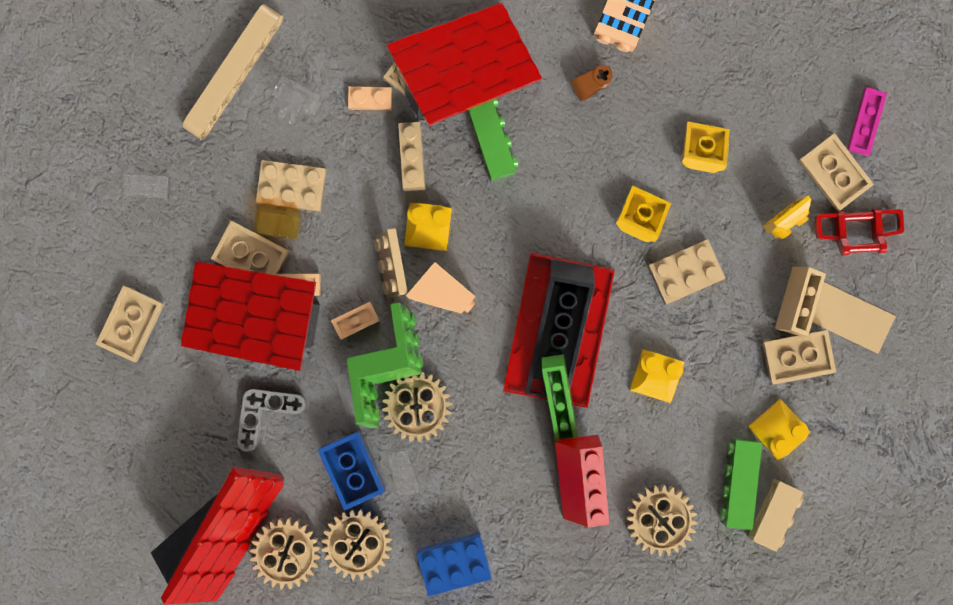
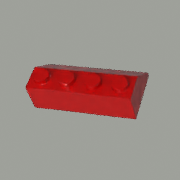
M599 435L555 440L563 519L585 527L609 525L603 449Z

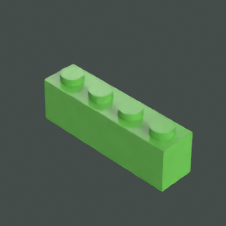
M497 99L468 110L491 182L516 174V168L519 167L516 156H511L509 147H512L509 135H504L502 127H505L502 114L498 115L495 108L498 106Z
M564 354L543 357L542 372L555 439L578 437Z
M731 438V443L727 445L729 462L725 465L724 476L727 477L726 486L722 488L724 507H721L719 514L722 524L726 527L753 530L762 443L759 441Z

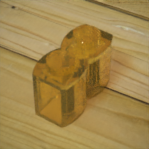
M264 203L263 207L257 206L253 232L298 240L302 214L297 213L298 209L285 207L283 211L277 210L276 205Z

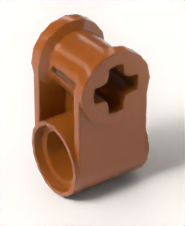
M600 65L578 76L570 82V85L580 102L606 88L611 82L613 73L610 67ZM599 73L607 75L605 81L602 78L598 79Z

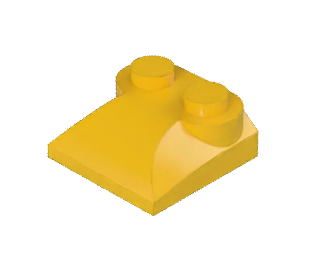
M687 122L681 155L682 164L690 169L711 173L725 170L728 158L730 129Z
M632 185L623 208L617 217L616 224L621 231L645 242H655L660 235L672 203Z
M807 195L795 200L762 227L767 233H771L775 239L778 237L781 240L792 233L790 229L796 224L800 226L809 219L807 215L810 213V196Z
M409 203L404 246L447 251L452 208L422 203Z
M642 349L629 390L671 403L679 378L683 374L684 362Z
M781 399L776 401L748 426L776 460L787 456L810 433L807 425L800 421Z

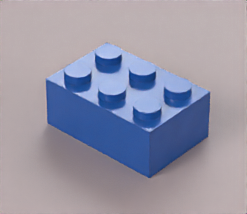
M361 429L318 449L344 510L386 491L387 488Z
M480 532L422 547L417 551L428 597L492 579Z

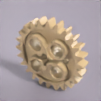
M422 372L420 378H418V375H415L412 378L406 377L404 381L397 379V386L390 384L393 391L385 392L389 399H384L382 402L388 404V407L383 408L382 411L389 414L384 417V420H391L388 428L396 427L393 434L402 432L401 439H405L409 435V442H413L415 436H417L418 442H422L423 436L427 440H431L430 433L438 436L437 429L445 430L442 423L450 422L445 416L452 414L451 411L447 410V407L452 406L453 403L446 401L451 394L443 393L447 387H439L441 380L438 379L433 382V375L426 379V374ZM415 388H418V404H422V409H419L420 426H417V410L412 408L413 405H416ZM429 389L432 391L433 396L430 401L426 402L422 398V393L424 390ZM404 391H408L411 394V399L408 403H404L401 400V395ZM427 411H432L434 414V420L431 423H427L424 420V414ZM407 412L413 417V421L409 425L404 424L402 420L403 415Z
M664 484L661 485L660 490L653 485V491L651 492L644 488V496L638 492L639 500H631L635 506L627 508L632 515L626 516L627 520L632 521V523L626 526L628 529H633L629 535L636 537L634 540L635 544L642 543L641 549L643 551L649 547L651 555L657 550L659 556L662 555L663 550H665L668 556L671 554V549L678 553L679 545L686 548L684 540L692 541L688 534L696 533L691 528V525L698 523L692 519L697 513L690 511L694 505L687 503L689 497L683 496L681 498V490L674 494L673 486H670L667 491ZM667 500V507L663 510L658 509L659 501ZM649 505L664 518L665 522L675 532L674 535H671L662 523L659 522L656 516L649 510ZM645 514H650L651 521L647 524L641 523V518ZM680 516L682 519L681 523L678 526H673V518ZM659 531H665V537L662 540H656L655 536Z
M354 508L351 509L350 515L343 511L342 519L336 515L334 517L336 524L333 522L328 524L332 530L326 529L324 534L328 537L322 539V543L327 544V546L322 548V551L328 552L324 560H332L329 568L336 566V574L342 570L344 571L343 578L349 573L352 580L355 579L356 575H359L360 579L363 580L365 573L371 578L372 570L379 573L380 568L378 565L385 567L386 562L383 558H390V554L386 551L392 550L393 547L387 544L392 541V537L386 536L390 528H382L385 521L379 523L377 521L379 515L372 518L371 510H369L367 515H364L363 508L360 509L358 514L355 513ZM357 524L361 529L360 533H352L350 525ZM368 528L370 531L364 537L360 546L346 560L345 556L350 552L354 543L358 541L365 529ZM369 537L376 538L378 545L370 546L367 543V539ZM337 543H346L348 547L347 550H339L337 548ZM362 555L365 558V562L362 564L356 563L354 556Z
M291 517L287 519L286 523H284L283 518H280L278 525L272 520L270 528L264 525L262 527L264 533L258 531L256 535L259 539L252 541L257 546L250 549L251 553L256 554L250 559V561L257 562L253 570L260 569L257 577L264 575V583L271 580L272 588L279 583L280 590L284 588L285 584L288 585L289 589H292L294 582L300 587L302 584L301 579L308 582V574L312 576L315 574V570L312 567L318 568L319 563L315 561L321 558V554L316 553V551L321 549V546L315 545L319 538L311 537L314 530L306 531L307 523L302 527L299 526V519L295 524H292ZM275 535L283 536L284 544H278L275 541ZM293 535L294 539L288 550V557L284 560L282 570L278 571L279 564L284 556L283 551L288 545L290 536ZM295 543H302L305 546V551L300 552L296 550ZM273 555L277 563L270 564L267 561V556ZM294 563L297 566V571L291 572L287 568V564Z

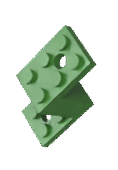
M399 302L390 304L397 347L347 358L355 422L364 427H379L380 412L376 408L375 399H377V391L373 386L374 384L422 374L423 359L418 352L420 339L418 334L415 333L414 327L417 325L416 316Z

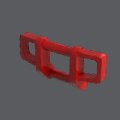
M872 209L870 212L854 213L837 211L834 214H819L815 216L816 238L819 240L836 241L841 256L862 252L886 253L887 242L885 237L902 234L905 230L904 215L901 209ZM882 215H896V231L883 233ZM823 218H835L836 236L822 234L821 220ZM871 220L873 243L850 245L846 235V222Z

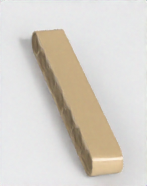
M265 4L260 6L185 118L182 125L185 130L201 140L208 135L283 21L282 15Z

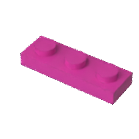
M868 87L864 88L847 146L848 151L864 156L870 155L887 93Z

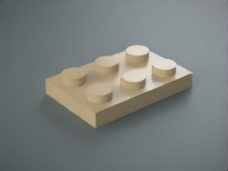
M835 133L798 160L836 211L843 209L874 185Z
M262 160L256 203L321 212L327 170L325 168Z
M230 221L211 259L226 267L276 275L290 251Z
M396 228L388 229L376 235L374 240V247L376 252L379 253L380 258L378 268L380 273L383 274L384 279L382 289L384 294L387 295V299L408 294Z
M708 239L648 265L665 305L725 279Z
M123 285L96 345L134 363L138 362L164 307V303Z
M828 330L812 332L808 336L796 335L762 342L771 385L836 373Z

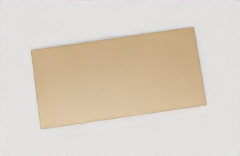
M824 282L812 323L878 354L896 316Z

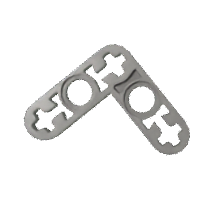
M250 389L246 391L242 401L237 440L239 448L242 451L248 452L258 446L263 410L299 414L307 406L305 397L295 393L263 389ZM253 393L258 398H263L264 394H267L264 401H256L252 404V400H248V397L252 396ZM277 395L280 397L281 403L278 407L270 405L269 399L271 396ZM285 396H288L287 401L290 402L298 398V402L302 403V406L295 410L293 405H286L287 409H283ZM248 414H253L256 417L257 422L254 426L246 424L245 418ZM244 429H255V433H250V440H253V444L246 447L243 439L248 437V431L244 432Z

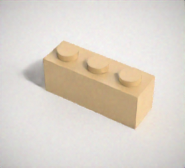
M398 123L404 192L426 190L421 123Z
M792 267L775 329L792 335H809L826 276L825 273L810 267Z
M774 478L753 523V530H750L747 537L777 552L778 548H781L785 542V532L794 522L793 515L796 508H799L803 502L802 495L804 492Z

